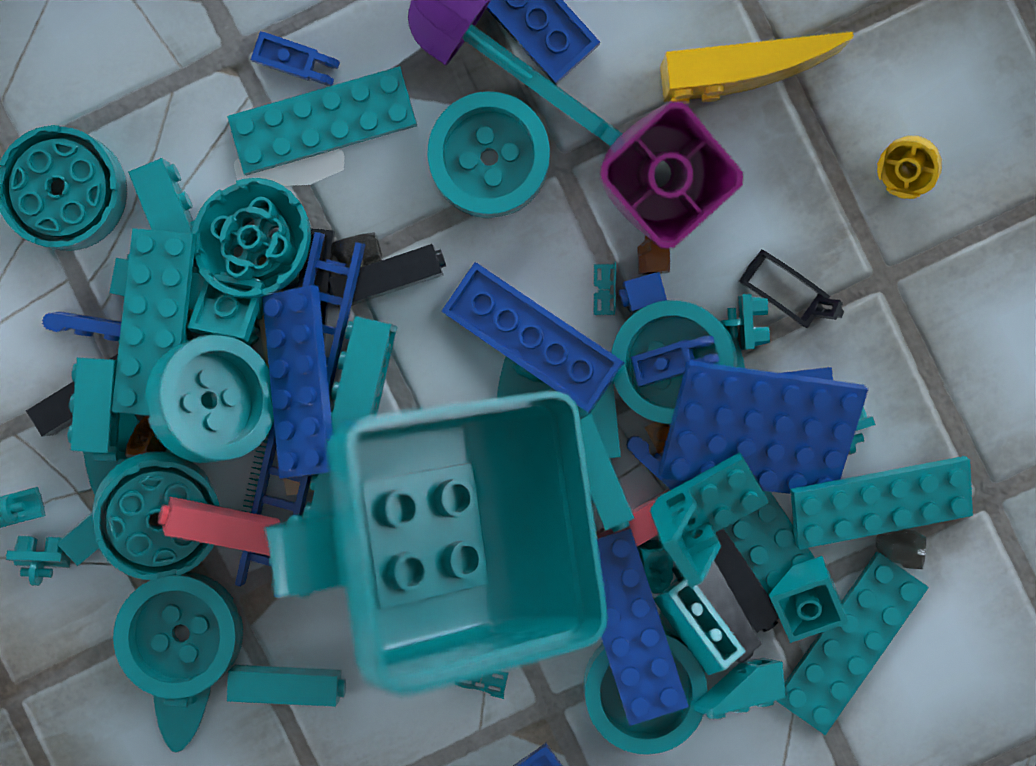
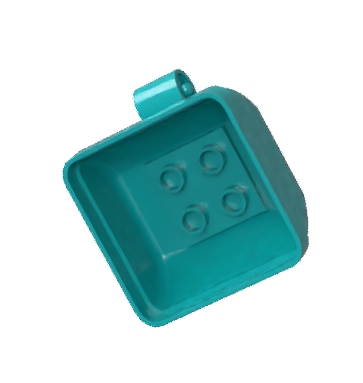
M547 391L348 421L330 436L326 445L335 515L303 519L299 515H293L286 522L265 527L266 540L269 541L271 556L269 564L272 565L274 577L272 582L274 595H298L301 598H307L313 592L345 587L356 664L363 674L364 680L373 688L402 696L414 695L582 649L594 644L603 635L607 626V609L580 416L576 403L568 395L561 392Z

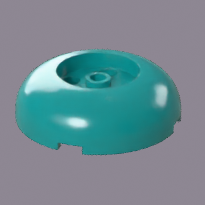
M246 178L237 180L236 184L224 190H217L208 198L196 216L192 233L196 235L194 257L201 276L211 286L227 295L251 299L276 293L296 278L309 255L311 227L303 205L286 187L268 179ZM254 220V225H246ZM274 228H279V231L275 232V233L272 235V238H271V237H270L271 231H272ZM241 246L243 253L240 257L236 258L234 256V248ZM266 255V262L263 265H259L260 258ZM220 272H227L238 280L258 278L264 282L263 284L266 288L261 289L254 286L250 290L235 287L218 281L215 278V274L220 275Z

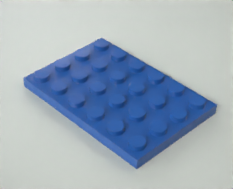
M687 360L658 474L661 479L687 482L740 452L763 491L790 494V489L840 480L869 389L863 384Z

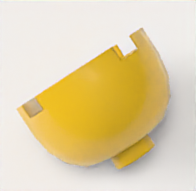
M907 135L894 140L882 152L877 163L879 180L881 181L882 179L883 183L887 186L886 190L890 194L902 199H915L930 191L936 185L942 172V157L938 148L930 140L915 135Z

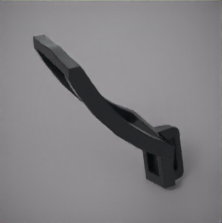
M763 249L749 264L739 280L742 285L762 298L768 299L769 303L805 328L809 327L815 317L837 320V318H842L844 314L842 309L843 302L841 300L829 299L830 295ZM765 258L817 293V296L801 318L749 283ZM822 305L832 306V309H826Z

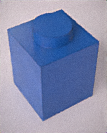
M660 272L624 281L622 283L623 289L619 290L623 308L628 306L630 312L638 311L655 302L667 300Z

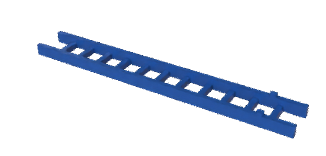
M315 232L302 287L314 285L317 268L348 276L343 298L319 292L321 301L341 306L336 327L322 324L323 333L334 335L329 357L325 356L330 398L366 244L355 243L350 268H348L345 263L329 259L326 262L319 260L325 234ZM273 422L272 428L269 431L251 513L261 515L265 503L293 511V515L303 517L312 475L286 478L300 482L296 503L266 494L270 474L279 477V468L272 466L276 452L275 426ZM242 550L235 585L242 586L246 583L251 561L272 567L269 564L270 556Z

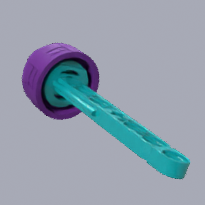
M411 0L408 10V23L414 40L423 50L445 66L452 60L466 41L608 145L612 146L623 134L475 27L490 0Z

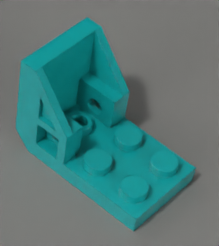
M739 452L659 496L650 508V512L662 545L689 586L693 588L703 582L721 547L715 532L769 504V501Z

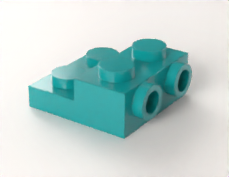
M220 272V275L215 274V278L218 281L235 287L250 290L254 286L261 289L266 288L263 284L264 282L258 278L238 280L227 272ZM204 279L188 329L193 333L224 335L248 343L255 320H261L264 313L262 297L251 299L233 297L217 290Z

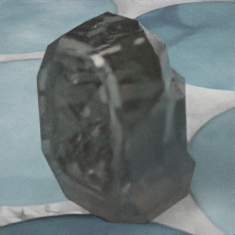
M375 232L344 238L331 244L332 256L336 257L341 263L351 264L356 242L366 244L360 268L383 260L379 240Z
M903 529L876 536L875 546L878 552L885 554L892 562L902 564L903 568L923 570L926 557V537L915 530Z

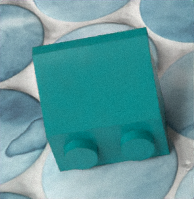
M823 556L793 565L769 593L790 643L849 623Z

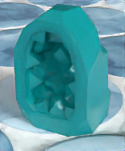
M648 540L638 546L637 549L652 594H660L670 586L673 580V571L671 570L673 568V560L662 545L661 540Z

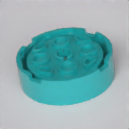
M490 91L469 94L448 106L433 126L428 142L430 172L444 198L455 208L466 214L480 218H494L516 213L537 196L547 177L550 146L544 125L528 105L511 95ZM487 150H494L498 154L497 162L491 166L485 165L481 161L482 153Z
M59 125L33 129L16 139L8 147L0 160V213L10 228L27 241L61 251L85 249L107 237L117 226L123 215L127 200V182L119 160L102 142L78 129L61 127ZM57 179L65 182L62 195H53L51 192V184Z
M666 300L641 308L622 325L612 346L611 353L624 362L613 379L619 395L633 411L642 417L659 423L671 424L683 375L648 386L638 387L631 357L683 340L691 341L700 337L713 336L714 344L704 348L693 349L694 358L698 359L705 355L717 354L719 362L715 364L737 367L736 349L728 330L710 312L686 301Z
M208 335L177 345L167 351L157 361L149 375L145 391V400H148V409L151 419H148L161 443L172 453L185 460L196 463H213L239 458L257 448L272 428L274 416L269 368L253 348L238 339L224 335ZM203 393L211 394L212 408L206 409L202 405L201 397Z
M147 452L122 461L104 477L94 497L92 510L93 529L100 551L115 568L135 578L158 580V578L171 575L179 576L190 571L210 553L214 547L213 544L164 535L162 525L153 526L149 523L150 515L160 512L163 505L168 506L170 496L220 506L210 479L194 462L185 460L173 453Z
M193 572L150 580L138 587L121 606L113 631L115 655L125 675L143 691L168 699L190 697L216 683L231 669L242 646L243 622L233 597L217 581ZM177 625H185L189 629L190 634L186 641H179L176 637L174 629Z
M664 630L688 702L689 707L630 726L603 642H601V645L587 663L583 687L590 719L598 732L607 741L624 751L650 755L671 750L682 744L694 733L704 716L703 713L694 711L693 706L708 692L704 671L686 644L667 630Z

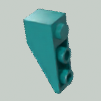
M758 658L738 663L693 705L694 711L707 714L709 719H721L726 717L725 713L728 712L745 713L750 711L752 706L768 707L774 705V701L786 698L783 662L768 658Z

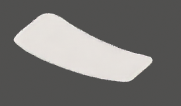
M336 149L250 175L243 174L239 158L235 160L234 168L237 180L263 178L283 186L311 185L343 171L345 159L344 152Z

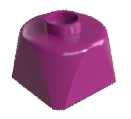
M671 101L633 124L612 144L602 162L601 182L611 202L630 223L659 247L675 248L742 187L743 171L685 102ZM661 161H664L668 164L671 175L665 185L658 187L654 180V171L656 166Z

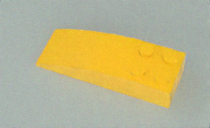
M853 31L667 51L660 65L664 102L679 101L688 104L690 99L702 98V102H713L719 100L720 96L753 90L784 80L840 53L853 39Z

